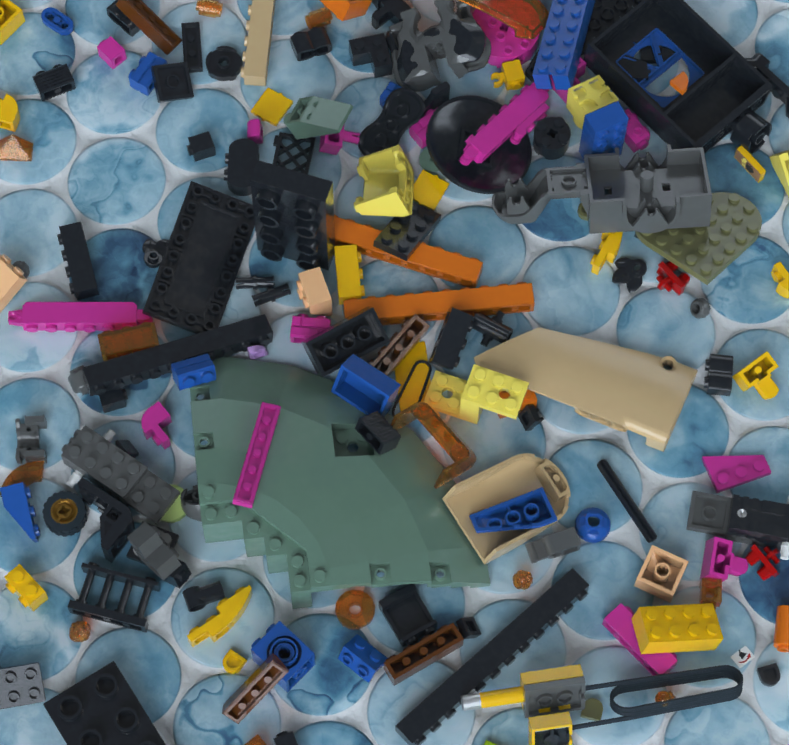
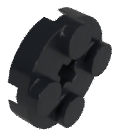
M220 46L216 48L217 50L211 51L206 57V69L209 76L219 81L235 80L242 67V58L237 51L229 46ZM223 61H227V64H228V65H227V66H221L219 63H223Z

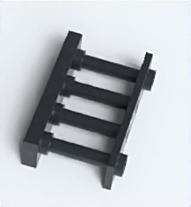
M93 562L88 564L82 563L83 573H87L79 599L69 601V612L146 633L149 624L144 617L151 591H160L159 582L152 577H145L144 579L101 568L100 565ZM94 576L106 578L98 604H95V606L89 605L86 601ZM115 580L125 583L118 607L112 611L108 610L105 606L113 581ZM134 585L142 587L144 590L137 612L132 616L126 614L125 608Z

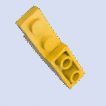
M623 232L602 233V242L599 246L600 252L598 255L594 254L590 262L592 264V273L598 275L606 260L611 263L614 262L621 244Z
M250 585L240 587L235 591V595L229 599L227 597L222 599L216 607L217 616L212 615L206 620L204 625L201 627L196 626L189 631L187 638L192 647H195L208 637L213 642H216L236 624L253 593Z

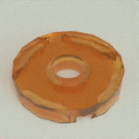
M350 590L343 593L337 600L335 614L344 627L359 630L372 622L375 615V605L373 599L367 593L361 590ZM357 605L361 608V611L358 614H352L349 610L350 607Z

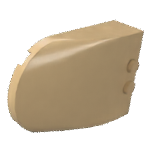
M531 453L515 455L455 484L442 498L484 565L522 545L556 522L540 528L476 533L469 515L543 487L558 521L567 512L570 488L564 474L550 460L546 458L543 460Z

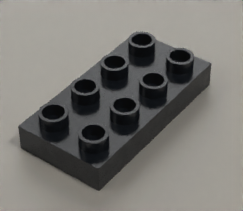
M258 160L250 179L257 249L261 251L260 253L263 257L271 261L278 262L284 257L297 261V266L306 271L317 267L329 271L334 257L335 246L333 182Z
M114 661L43 704L67 745H166Z

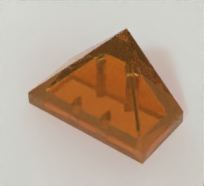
M13 134L0 140V160L32 161L33 143Z

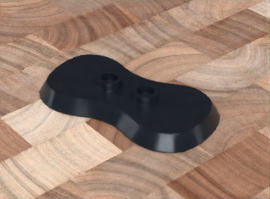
M404 87L391 92L385 101L380 116L361 132L358 142L360 152L366 156L398 145L403 133L422 117L425 108L423 99L413 90Z

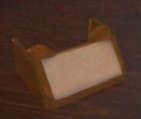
M417 402L394 416L391 426L396 430L418 419L455 462L442 470L434 485L435 489L469 470L475 464V453L441 414L429 404Z

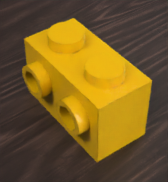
M20 564L4 576L7 582L5 586L12 594L15 592L19 596L18 600L25 608L28 606L34 612L49 599L45 590Z

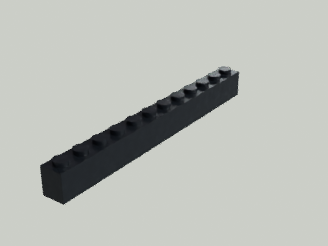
M572 568L395 725V731L408 745H421L427 739L425 736L431 731L432 733L436 732L441 727V722L445 718L450 719L457 712L455 709L461 705L462 695L473 694L475 691L479 693L487 685L485 682L490 678L492 680L501 673L500 669L504 665H511L519 652L524 653L530 647L529 643L532 640L540 639L548 626L553 627L560 620L558 617L561 614L569 613L577 600L582 601L588 595L589 584Z

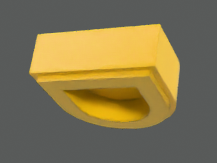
M232 649L223 658V667L230 674L238 673L247 663L244 657Z

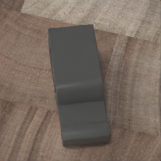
M574 527L546 535L540 540L525 544L531 563L578 551L581 546Z

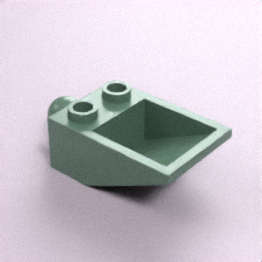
M315 96L299 98L293 111L284 116V124L289 128L296 140L340 133L353 106Z

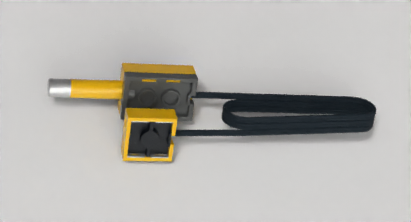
M577 664L520 673V686L462 695L461 705L463 711L521 703L524 716L528 718L529 745H572V730L735 700L742 693L743 675L740 670L733 666L720 665L586 686L581 665ZM719 678L732 679L738 684L728 689L634 707H622L613 700L614 697L622 693ZM616 686L610 693V707L615 713L623 717L572 725L569 712L585 709L584 693L587 690Z

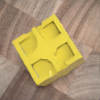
M597 75L568 89L566 108L572 114L576 126L583 129L586 114L619 101L614 92L610 91L609 86L605 85V81L601 76Z

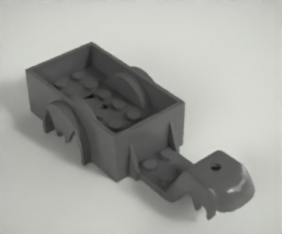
M667 144L666 158L660 166H658L649 152H646L644 158H640L637 152L625 168L619 162L620 155L619 148L617 147L615 148V153L584 155V163H577L576 166L544 168L534 176L527 186L521 178L518 179L517 184H511L510 179H507L505 191L493 194L492 206L496 215L506 223L524 224L535 222L551 199L580 198L587 213L589 234L627 231L657 233L665 229L710 226L712 192L703 147L671 149V144ZM662 185H668L670 191H663ZM604 189H611L612 194L605 195Z

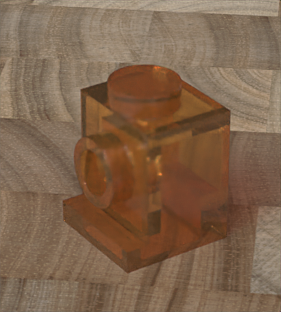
M702 578L699 583V604L713 603L715 609L720 607L722 602V579ZM710 594L713 598L706 597V595Z

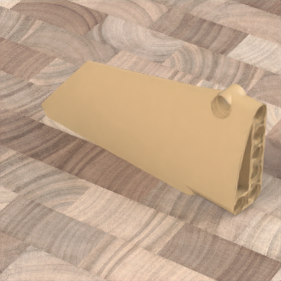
M540 327L514 337L474 357L475 365L529 382L528 390L574 407L575 412L580 416L621 432L629 430L646 437L645 444L662 452H664L698 371L676 362L672 356L662 358L649 353ZM669 365L672 369L666 370L663 366Z

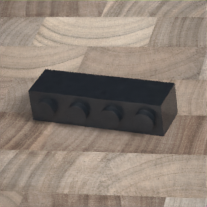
M76 222L59 226L61 234H57L59 245L64 246V250H61L63 261L68 262L65 270L67 278L71 277L72 283H69L71 294H75L77 300L99 295L82 223Z

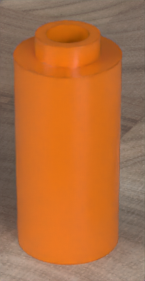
M789 605L777 606L773 646L779 652H789Z

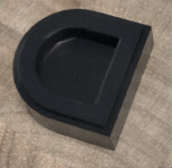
M777 663L757 668L756 670L761 683L765 686H775L780 680V671Z

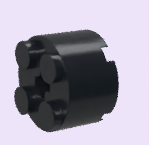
M749 109L740 121L736 120L731 127L733 132L730 140L739 147L742 145L749 153L753 154L765 143L763 138L765 135H770L772 125Z
M547 117L536 123L533 135V148L538 155L540 154L548 160H555L565 154L569 148L571 137L570 128L562 117Z

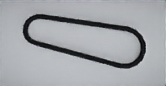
M420 360L413 365L398 395V398L392 408V416L396 418L394 413L395 408L416 366L419 363H425L429 367V371L423 389L421 391L417 406L410 420L400 421L403 424H408L412 422L416 417L417 411L419 409L424 391L426 389L432 371L431 365L427 361Z

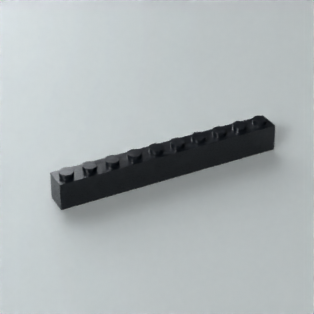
M259 315L83 367V379L90 396L102 395L110 390H119L127 385L139 384L144 380L156 379L161 375L172 373V363L207 353L211 360L214 361L221 357H230L234 353L241 351L246 352L248 351L247 347L266 346L272 342L273 331L266 315Z

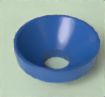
M586 508L578 514L575 520L576 533L586 542H600L610 532V519L599 508ZM590 517L598 518L599 525H589L588 519Z

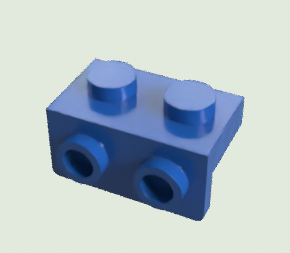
M356 634L344 645L338 659L365 681L370 682L374 674L384 666L387 657Z

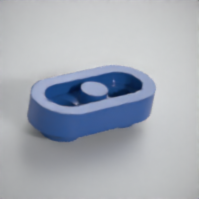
M52 7L42 11V22L46 26L63 36L73 32L74 25L71 18Z

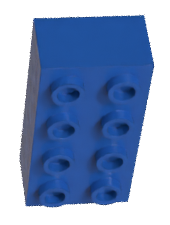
M619 101L585 115L579 153L583 159L584 155L615 153V148L617 147L619 148V155L622 154L629 118Z

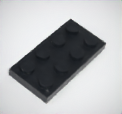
M413 202L412 215L394 217L374 240L373 246L407 261L438 224L441 214Z

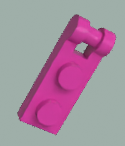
M543 103L524 120L511 135L510 142L518 145L526 132L530 133L538 121L547 117L545 113L549 106Z

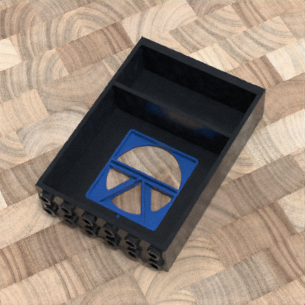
M639 0L638 5L635 7L631 6L623 17H617L612 23L613 25L609 28L605 27L597 38H591L584 52L583 60L586 62V66L596 76L600 75L605 81V85L609 86L666 144H671V149L703 147L705 154L732 131L733 123L736 120L740 121L747 110L750 109L755 112L761 107L773 88V85L684 0ZM651 46L657 66L647 63V69L651 70L648 80L644 78L637 82L618 61L622 58L637 61L625 57V55L634 57L640 49ZM659 46L667 47L675 51V53L663 62L662 55H658V53H661ZM682 58L685 61L689 70V82L687 91L683 95L678 93L674 96L662 97L654 95L645 89Z

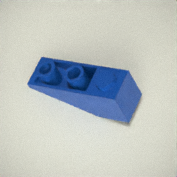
M23 482L1 487L0 492L4 508L35 543L39 542L38 536H41L38 524L35 525L33 517H36L34 505H30L29 498H32L30 487H26Z

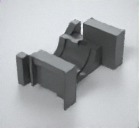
M44 414L43 416H25V424H21L19 418L15 419L17 463L22 464L23 459H26L27 463L28 460L45 459L47 463L45 450H39V429H47V421Z

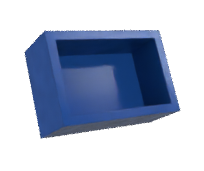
M352 354L341 365L331 392L366 415L378 411L381 416H385L390 411L401 384L355 354Z

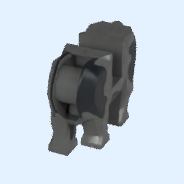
M434 0L437 13L441 19L440 24L430 26L423 32H420L417 28L421 14L416 8L400 13L403 21L389 26V31H387L385 36L387 46L391 51L393 74L399 86L417 92L440 85L441 79L436 59L446 57L449 67L458 78H462L468 72L476 71L486 66L492 47L490 40L473 17V10L476 8L474 0H460L456 2L458 8L456 13L453 11L455 6L453 0Z

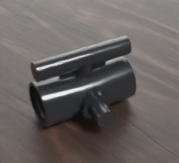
M498 311L492 318L480 312L475 314L472 329L483 334L481 345L487 347L493 339L500 343L510 340L514 329L502 324V318L505 315L503 312Z

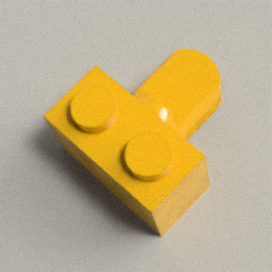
M768 351L758 356L732 376L743 392L754 386L765 400L775 397L779 391L778 386L770 377L772 376L770 373L779 366Z

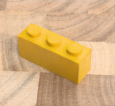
M357 244L334 246L339 305H343L345 300L350 298L361 299V296H365L364 285H360V279H363V269L359 268L358 265L359 262H362L361 251H357Z

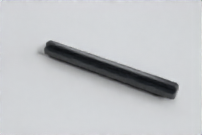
M607 460L599 461L597 463L598 469L648 543L653 542L657 538L656 533Z

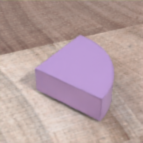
M255 345L247 347L250 360H256L268 355L265 346Z

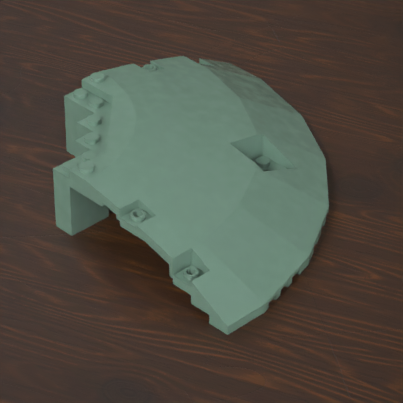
M221 357L212 361L215 366L216 380L190 388L198 494L205 542L213 543L244 539L247 557L266 555L269 574L289 573L292 609L312 607L311 592L345 589L353 586H371L372 588L400 584H427V587L431 588L451 586V588L466 586L478 588L490 586L488 565H484L442 499L456 484L455 481L418 436L389 413L384 417L388 424H391L393 429L398 431L401 438L395 449L379 455L355 429L359 418L366 414L331 392L334 381L299 367L235 357ZM199 395L204 396L201 400L197 399ZM266 402L281 406L280 415L253 507L247 508L232 504L261 404ZM203 440L208 442L206 445L200 444ZM350 444H356L359 447L356 452H350L347 448ZM383 572L384 576L378 577L377 573ZM442 572L444 576L439 578L436 574Z

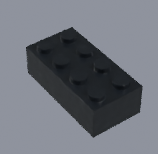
M366 307L301 343L318 376L324 377L338 370L352 354L360 358L390 342L374 308Z

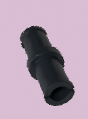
M253 275V277H236V283H244L237 284L236 289L253 288V290H258V288H274L275 282L267 283L274 281V276L257 277V275Z
M285 283L272 289L270 287L267 288V291L252 295L255 307L270 301L275 302V299L290 295L291 291L287 289L289 288L288 284Z

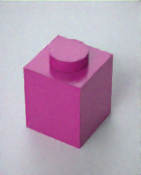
M111 36L106 40H102L97 46L99 57L112 69H115L127 59L125 49Z

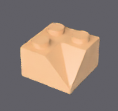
M320 267L298 273V281H296L298 289L296 290L299 300L303 301L304 307L309 309L310 314L331 316L332 298Z
M652 545L637 576L634 587L671 603L689 561Z

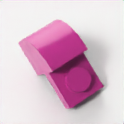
M159 401L145 411L141 425L146 440L152 437L157 446L161 445L165 450L171 444L169 437L162 429L172 423L170 414Z

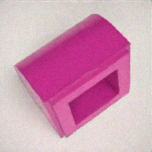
M252 119L247 122V139L254 141L256 144H262L263 126L259 119Z

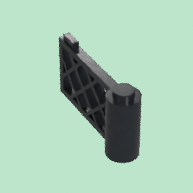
M279 132V136L275 135L273 146H276L272 164L286 168L285 165L293 162L296 168L292 170L308 174L316 137L296 140L293 134ZM282 139L291 140L292 144L285 147L282 144ZM303 142L311 143L310 147L304 150L299 144ZM297 147L300 152L292 156L289 150ZM286 153L289 159L281 162L278 157ZM304 156L307 161L300 165L296 159Z

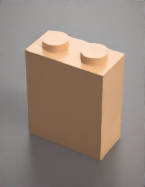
M5 254L0 255V313L27 282V279L23 276L24 272L19 267H14L11 264L12 260Z

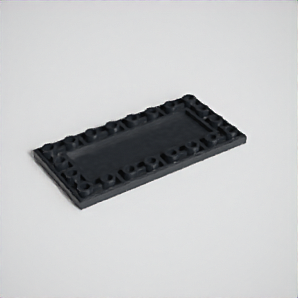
M191 181L142 313L195 334L218 328L255 226L253 205Z

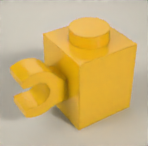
M519 59L502 63L501 73L495 72L491 74V80H499L493 83L494 88L501 87L503 82L506 90H518L524 87L525 76Z

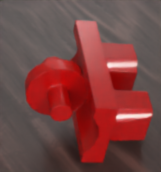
M662 261L658 264L659 268L656 272L659 275L656 279L660 282L657 288L660 291L666 289L668 292L673 289L680 296L689 283L690 277L684 272L677 277L674 272L678 270V266L670 261L667 263Z
M755 544L750 547L752 551L747 554L745 559L751 566H754L761 560L765 565L757 571L761 579L765 581L772 576H778V571L769 562L770 560L775 564L780 562L777 557L780 552L778 548L771 550L766 546L763 550L767 555L764 556Z

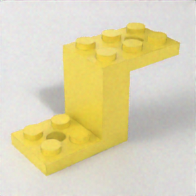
M475 364L472 367L468 381L436 370L424 399L423 407L474 424H478L483 409L517 419L529 387V382ZM448 390L453 395L450 398H445L442 393ZM506 391L510 396L507 399H502L499 393Z

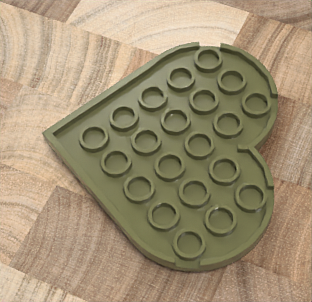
M714 192L712 193L710 226L665 229L657 233H640L636 231L635 233L644 245L708 285L757 240L761 231L762 218L757 207L739 194Z

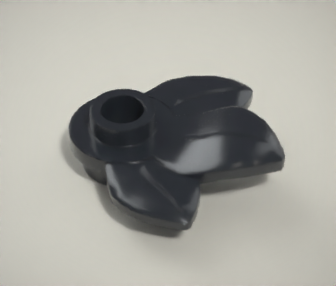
M147 239L144 242L142 250L145 254L144 262L148 267L157 268L160 265L169 240L163 239L156 243L152 239Z
M627 257L616 260L614 263L618 269L613 274L612 282L616 284L626 283L629 293L635 292L643 283L642 276L647 271L646 263L641 259L631 260ZM636 265L641 266L638 271L634 270Z

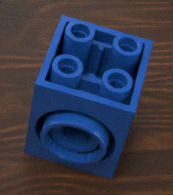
M279 621L276 625L273 623L266 630L267 634L262 639L258 638L253 642L251 652L253 661L259 667L272 653L289 669V672L277 684L288 693L316 665L315 653Z

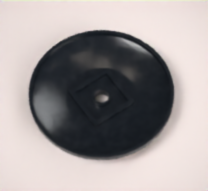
M466 95L447 100L434 111L426 129L427 149L436 167L452 183L471 192L494 194L505 191L507 179H510L511 184H517L518 179H523L526 175L532 159L531 143L527 132L518 145L512 144L509 137L482 163H476L473 160L466 166L462 165L459 161L460 157L464 154L463 149L467 145L465 141L472 134L475 136L477 134L476 131L481 125L484 124L486 126L488 124L487 121L492 115L495 114L497 116L499 114L498 111L503 105L488 98Z

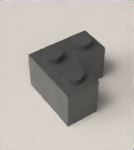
M144 522L127 538L140 560L164 580L181 566L177 558L179 554L173 547H167L165 540L159 537L161 532L154 525L151 527Z

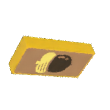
M742 145L738 147L734 158L758 183L764 179L766 170Z

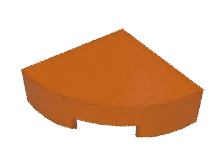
M684 71L670 80V86L681 95L687 91L688 76Z

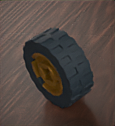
M71 491L54 493L44 503L42 511L47 528L58 536H72L80 532V529L84 528L85 522H87L88 513L83 499Z

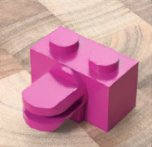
M714 536L705 543L700 579L719 584L728 579V574L734 576L745 574L748 570V562L745 558L735 556L732 553L733 541Z

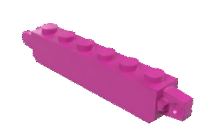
M535 82L530 86L528 84L525 85L520 91L521 94L519 96L517 94L514 95L509 101L510 104L508 106L506 104L503 105L498 111L499 114L497 116L495 114L492 115L487 121L488 124L486 126L484 124L481 125L476 131L477 134L475 136L472 134L465 141L467 145L463 149L464 154L459 160L460 163L467 166L473 160L476 163H482L514 133L524 120L545 103L549 98L547 93L549 89H536Z
M26 302L22 306V310L9 311L8 323L9 325L22 326L24 331L132 332L138 331V327L152 325L153 317L143 314V309H138L134 302Z

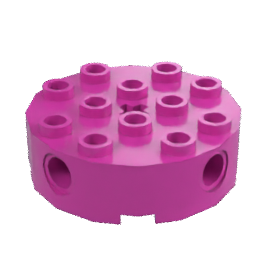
M486 0L474 10V19L491 42L492 48L488 64L501 68L504 62L519 59L522 65L532 58L535 50L538 48L541 25L537 13L529 4L522 0Z

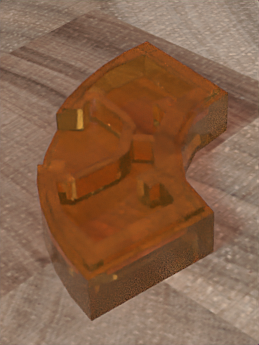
M33 461L19 466L7 476L2 487L21 482L27 487L34 482H41L44 461Z

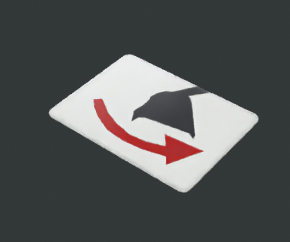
M744 646L733 654L731 658L741 668L755 658V656L747 646Z

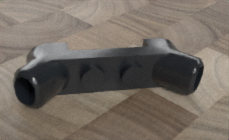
M756 53L752 58H745L773 85L771 92L775 98L780 99L785 104L786 117L789 118V87L768 69L770 61L760 53Z

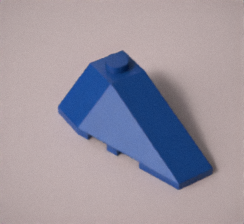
M543 487L469 515L476 533L540 528L558 521Z

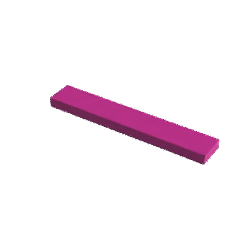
M266 402L261 404L232 503L234 505L247 508L253 507L280 415L281 406Z

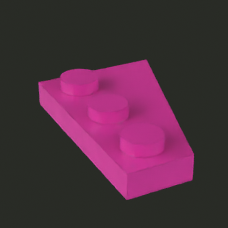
M764 455L702 456V462L716 493L771 474Z

